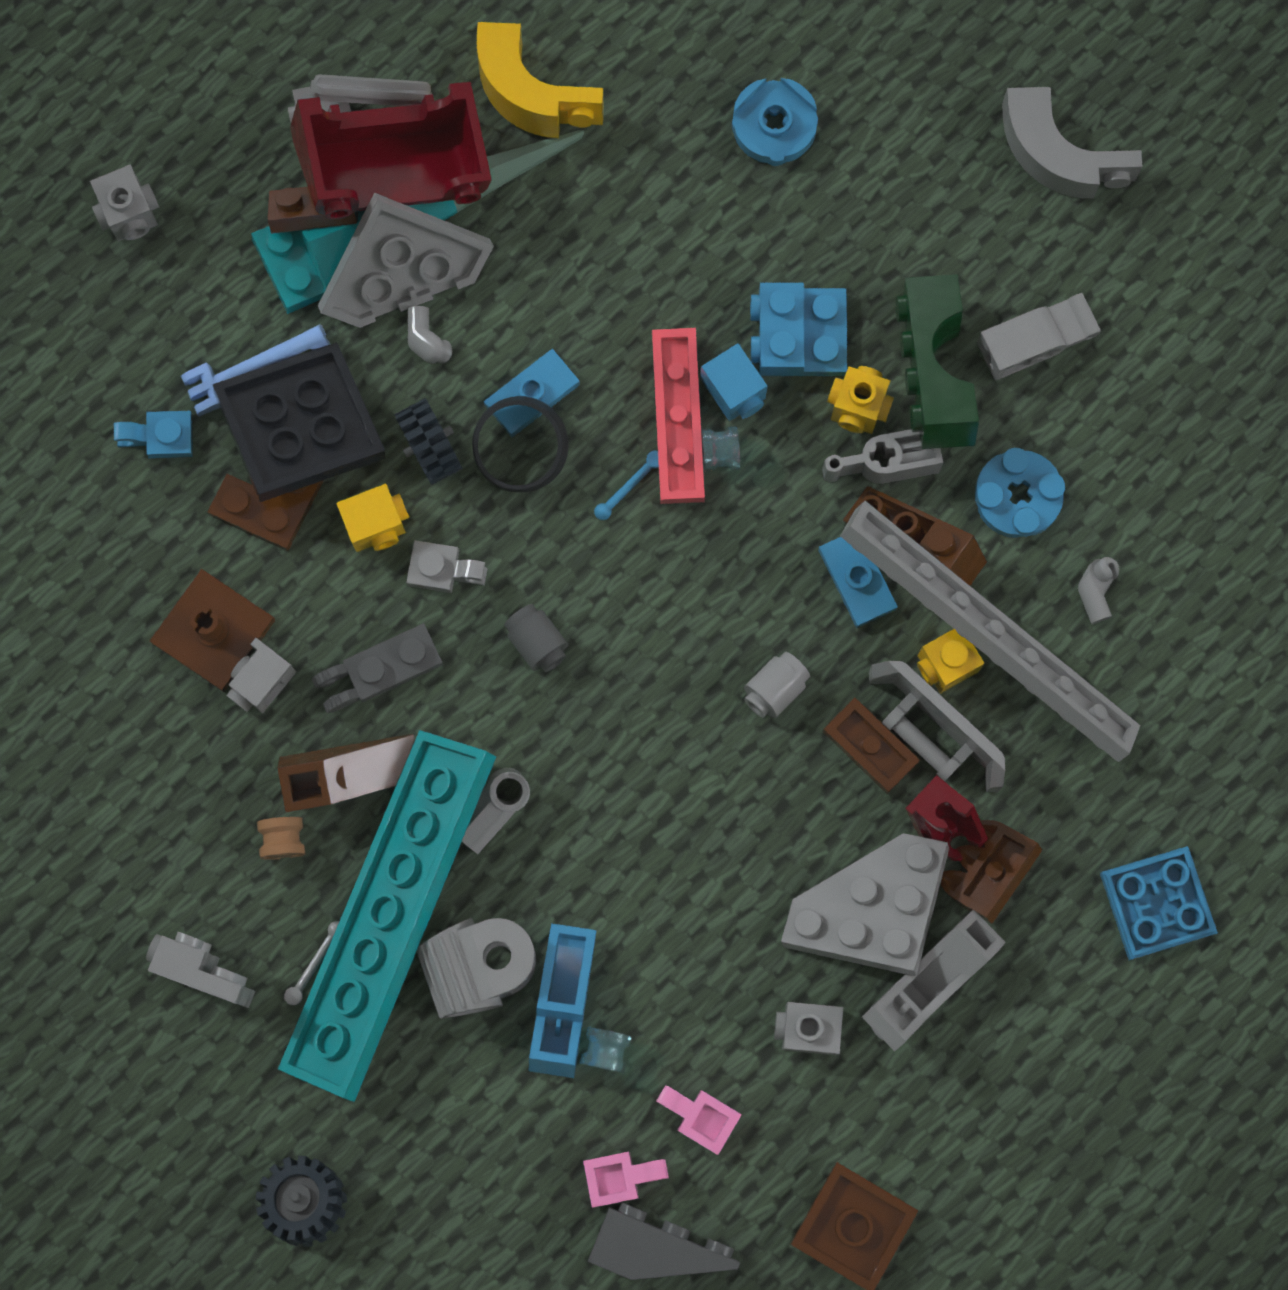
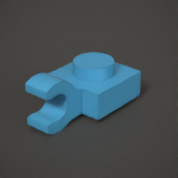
M191 411L146 412V425L134 422H115L114 441H117L118 447L147 446L148 458L193 457Z

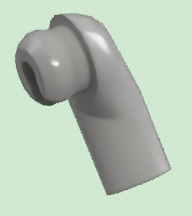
M425 306L409 307L408 346L411 351L425 362L431 364L449 361L452 356V346L449 341L441 340L440 337L429 330V308Z
M1110 557L1096 559L1091 562L1078 584L1079 595L1092 625L1112 617L1104 595L1113 579L1118 577L1119 566Z

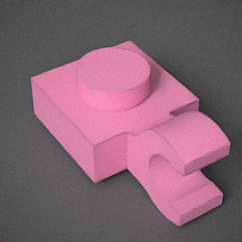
M665 1085L656 1102L684 1118L677 1131L716 1155L720 1153L741 1117L740 1113L700 1090L693 1102Z
M630 1152L583 1161L592 1208L639 1199L636 1184L669 1178L664 1159L633 1165Z

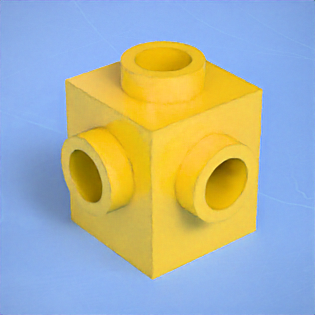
M848 366L844 380L835 378L827 400L828 403L834 404L831 420L838 422V425L853 433H863L864 431L872 434L877 420L886 422L894 397L886 395L891 380L883 378L881 372L871 367L859 366L856 369ZM855 393L869 398L859 399L856 397Z

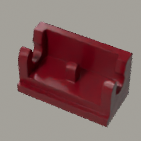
M937 775L905 808L918 836L948 842L949 852L947 857L953 861H962L963 859L959 851L951 847L953 838L963 836L969 843L979 848L988 840L975 806Z

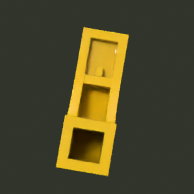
M478 22L477 55L480 79L489 101L506 120L529 133L559 139L560 124H570L579 128L603 125V88L554 86L539 81L526 70L521 61V24Z

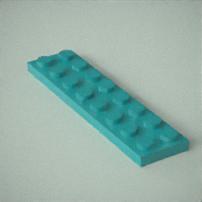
M419 730L278 1070L339 1097L355 1102L496 756L485 750Z

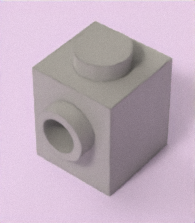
M787 1002L785 1012H776L774 1039L783 1040L782 1050L838 1055L840 1054L843 1007Z

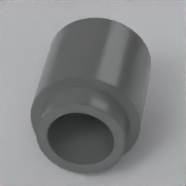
M533 604L521 608L505 622L504 626L509 631L508 639L533 671L542 668L545 672H548L557 667L567 657L563 651L567 648L568 642L543 610H537Z

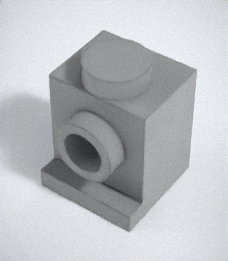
M255 638L250 645L256 652L251 658L248 655L243 657L234 667L231 673L233 680L229 684L232 689L226 696L246 712L253 706L263 714L295 675L296 671L291 664L259 639Z

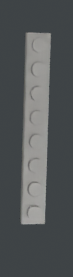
M864 501L854 510L840 536L857 552L863 554L884 571L890 579L900 584L916 597L926 608L933 611L954 628L960 636L970 641L996 665L1002 667L1024 685L1029 692L1035 694L1065 721L1072 724L1093 741L1098 748L1104 750L1117 762L1130 754L1141 725L868 502Z

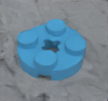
M766 78L753 82L738 96L734 106L732 130L737 144L749 157L772 166H779L785 162L796 160L812 145L818 123L817 108L812 95L799 83L785 78H781L780 81L772 80L766 82ZM779 113L784 115L783 128L771 129L767 127V119L765 118L767 114L774 117Z
M1011 448L1005 453L992 458L983 467L975 484V501L980 517L993 531L1006 537H1028L1042 533L1055 521L1062 509L1065 483L1054 465L1045 457L1032 451H1024L1021 448ZM1024 484L1028 487L1027 495L1031 500L1028 503L1021 500L1016 505L1010 501L1012 492L1007 488L1010 485L1018 487Z

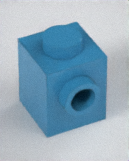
M738 343L701 366L700 380L728 421L733 420L739 415L742 419L748 418L763 407V400L766 399L768 386Z

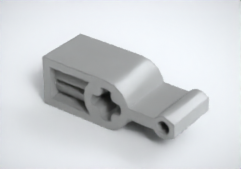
M1079 293L1053 306L1034 309L982 331L977 345L994 380L997 381L1051 358L1070 346L1092 339L1099 335L1101 330L1083 293Z
M910 429L871 438L865 444L862 454L842 458L838 455H831L825 459L822 472L824 481L835 482L840 476L862 472V475L868 481L875 484H884L937 474L943 465V458L940 448L922 449L920 433L912 432ZM876 452H881L883 459H889L887 467H881L879 461L873 460Z

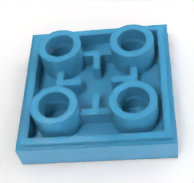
M1188 846L1100 873L1128 960L1218 933Z

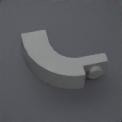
M1051 87L1007 88L1002 103L1004 131L1008 144L1023 169L1039 183L1064 195L1093 199L1100 182H1104V186L1108 188H1122L1128 186L1131 183L1130 181H1136L1142 169L1141 150L1088 151L1078 148L1060 134L1054 123Z
M972 910L921 958L917 976L904 974L870 1007L862 1018L872 1027L874 1033L884 1040L895 1052L956 990L982 968L1006 942L977 912Z

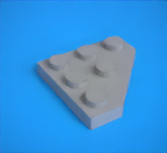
M374 193L318 304V308L321 314L361 328L376 322L375 317L398 308L402 312L411 306H417L433 300L432 295L455 286L457 289H461L474 284L494 245L487 237Z
M903 833L792 900L781 940L783 947L917 976L949 852L948 842Z

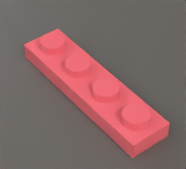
M696 328L652 330L660 504L705 502Z

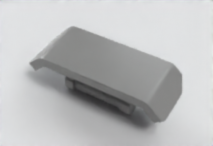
M885 661L871 666L869 670L870 684H894L906 695L882 722L889 731L891 729L894 730L938 771L937 775L943 781H946L971 755L985 768L986 792H999L1002 789L1005 778V758L1003 753L906 663L902 661ZM915 704L961 746L951 759L905 717Z

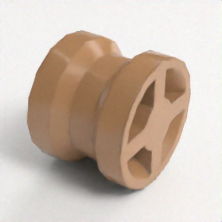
M278 817L257 822L258 832L263 835V845L259 849L260 859L275 860L306 855L305 845L300 842L299 832L303 829V819L301 817Z

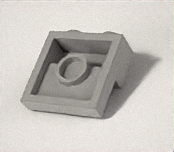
M181 932L177 933L175 940L159 934L154 936L146 956V960L151 962L148 968L149 972L247 1008L250 1007L255 991L244 987L248 978L218 967L217 964L220 958L209 953L211 944Z

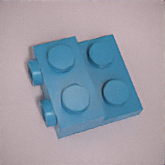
M760 283L759 295H751L750 319L751 321H759V336H751V362L759 363L760 376H845L847 372L846 289L804 288V283Z

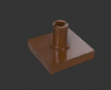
M201 569L150 639V642L222 692H225L233 680L231 673L234 667L243 657L247 655L250 657L254 651L250 644L255 638L260 641L263 639L275 622V618Z

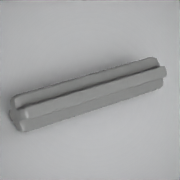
M318 74L314 80H311L310 84L313 98L320 97V101L407 106L421 104L424 95L432 94L431 85L424 81Z

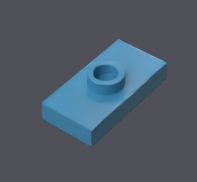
M552 348L487 398L484 404L488 409L496 402L505 398L526 396L538 399L552 407L580 385V381ZM513 405L504 407L492 415L507 433L514 437L541 416L542 413L528 406Z
M842 537L819 546L818 551L856 628L897 610L898 606L879 568L868 558L857 552Z

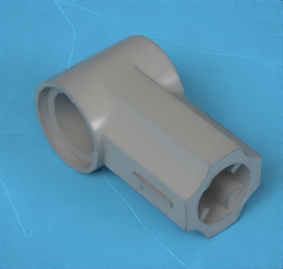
M506 767L498 769L490 776L487 784L484 786L462 839V842L475 853L479 854L511 816L528 802L530 796L529 784L519 771ZM512 778L519 781L520 793L514 800L502 801L497 797L496 788L503 779Z

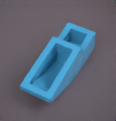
M551 923L529 1054L530 1072L574 1078L596 930Z

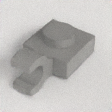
M414 540L406 583L411 587L452 593L454 581L485 586L488 568L485 567V562L458 560L460 552L458 547Z

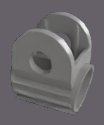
M472 918L467 919L430 938L422 945H419L416 951L440 1019L502 1007L501 998L512 995L524 988L531 980L536 967V952L527 932L515 922L502 918L488 919L474 924ZM498 946L506 947L511 951L509 964L498 970L488 967L486 958L489 951Z

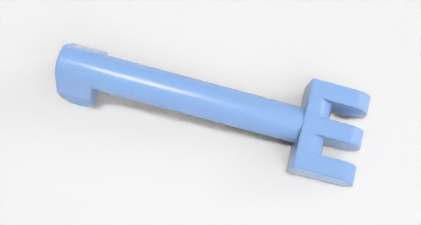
M319 324L216 375L212 367L206 362L185 372L181 378L186 386L202 380L201 384L188 390L191 401L208 395V399L196 404L194 407L197 415L202 416L220 408L214 395L212 384L295 357L309 349L313 351L330 345V342L326 338L323 326Z

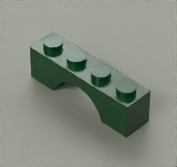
M958 274L905 278L903 295L896 296L897 322H905L906 332H901L900 335L902 358H910L911 368H906L905 370L907 395L915 396L916 405L910 406L912 432L920 433L922 449L975 446L979 417L974 384L959 380L948 374L939 365L934 356L935 351L942 344L958 337L960 333L963 308Z

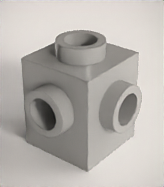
M131 164L90 181L99 204L92 206L95 216L102 230L110 228L118 242L124 239L135 240L141 238L149 232L150 228L158 225L152 210L159 208L155 195L149 183L141 186Z

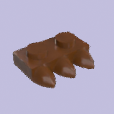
M981 820L988 840L984 843L985 847L979 848L975 845L957 847L963 858L960 863L968 872L944 871L941 886L958 905L970 912L974 910L985 921L992 924L1043 849L1034 840L1001 822Z

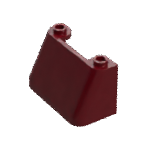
M471 82L449 84V95L435 102L433 94L424 95L422 103L417 105L341 113L339 104L330 105L328 112L323 110L320 97L298 99L290 128L294 147L316 212L325 214L328 219L345 218L351 215L352 212L365 211L374 193L407 206L455 200L457 204H470L478 201L481 198V194L488 189L492 179Z

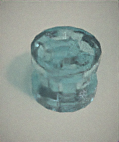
M728 426L724 431L715 432L711 428H702L704 472H714L717 467L727 466L730 470H740L737 426Z
M588 1027L586 1033L589 1041L588 1050L582 1054L580 1064L624 1073L626 1063L623 1060L625 1049L630 1047L632 1036Z

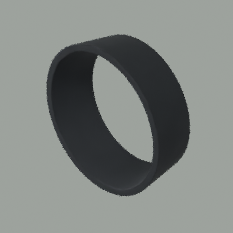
M526 396L505 398L490 406L478 420L472 439L474 459L483 476L495 486L517 493L535 491L551 483L564 467L569 448L567 431L559 415L546 403ZM522 405L536 409L546 416L555 429L558 451L554 464L542 478L527 485L503 483L494 478L481 462L478 451L480 431L486 420L493 413L504 407Z

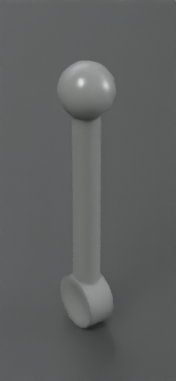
M339 921L330 923L327 929L328 936L295 987H290L286 990L284 999L288 1004L297 1005L302 1001V991L324 959Z

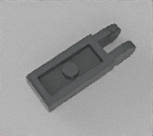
M423 623L344 659L343 664L332 666L318 673L312 678L315 688L318 689L328 687L334 684L335 681L348 675L350 676L355 688L333 695L323 704L327 713H333L359 700L363 703L443 666V663Z

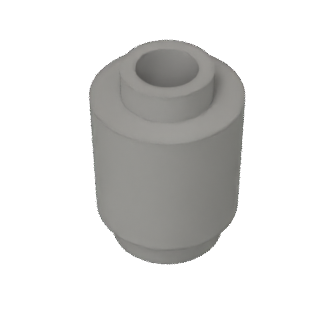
M784 652L780 657L774 656L744 686V690L748 695L744 700L748 707L758 716L764 718L768 714L772 718H777L806 688L805 682L810 678V673L795 656L788 652Z

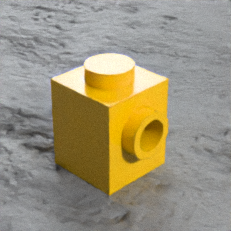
M387 484L336 503L356 552L372 546L375 551L387 549L399 542L398 536L406 533L401 521L408 519L409 515L400 493L391 496Z
M955 629L922 646L918 654L920 661L917 662L918 669L924 680L930 686L935 684L940 694L975 675L985 664L975 646L966 638L960 636Z

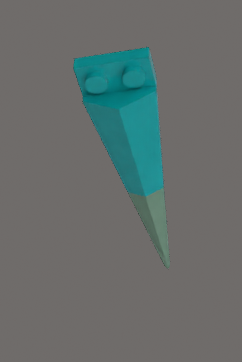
M577 130L560 135L559 139L550 138L488 156L487 160L492 181L488 189L481 194V198L582 139L584 131ZM455 200L409 205V207L445 221L473 203L457 204ZM358 211V224L365 211ZM358 224L272 234L268 226L251 233L252 241L287 314L322 298Z

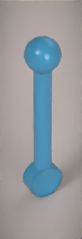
M651 451L647 455L646 463L606 503H601L595 507L594 514L597 519L607 520L611 516V509L652 469L659 468L658 451Z

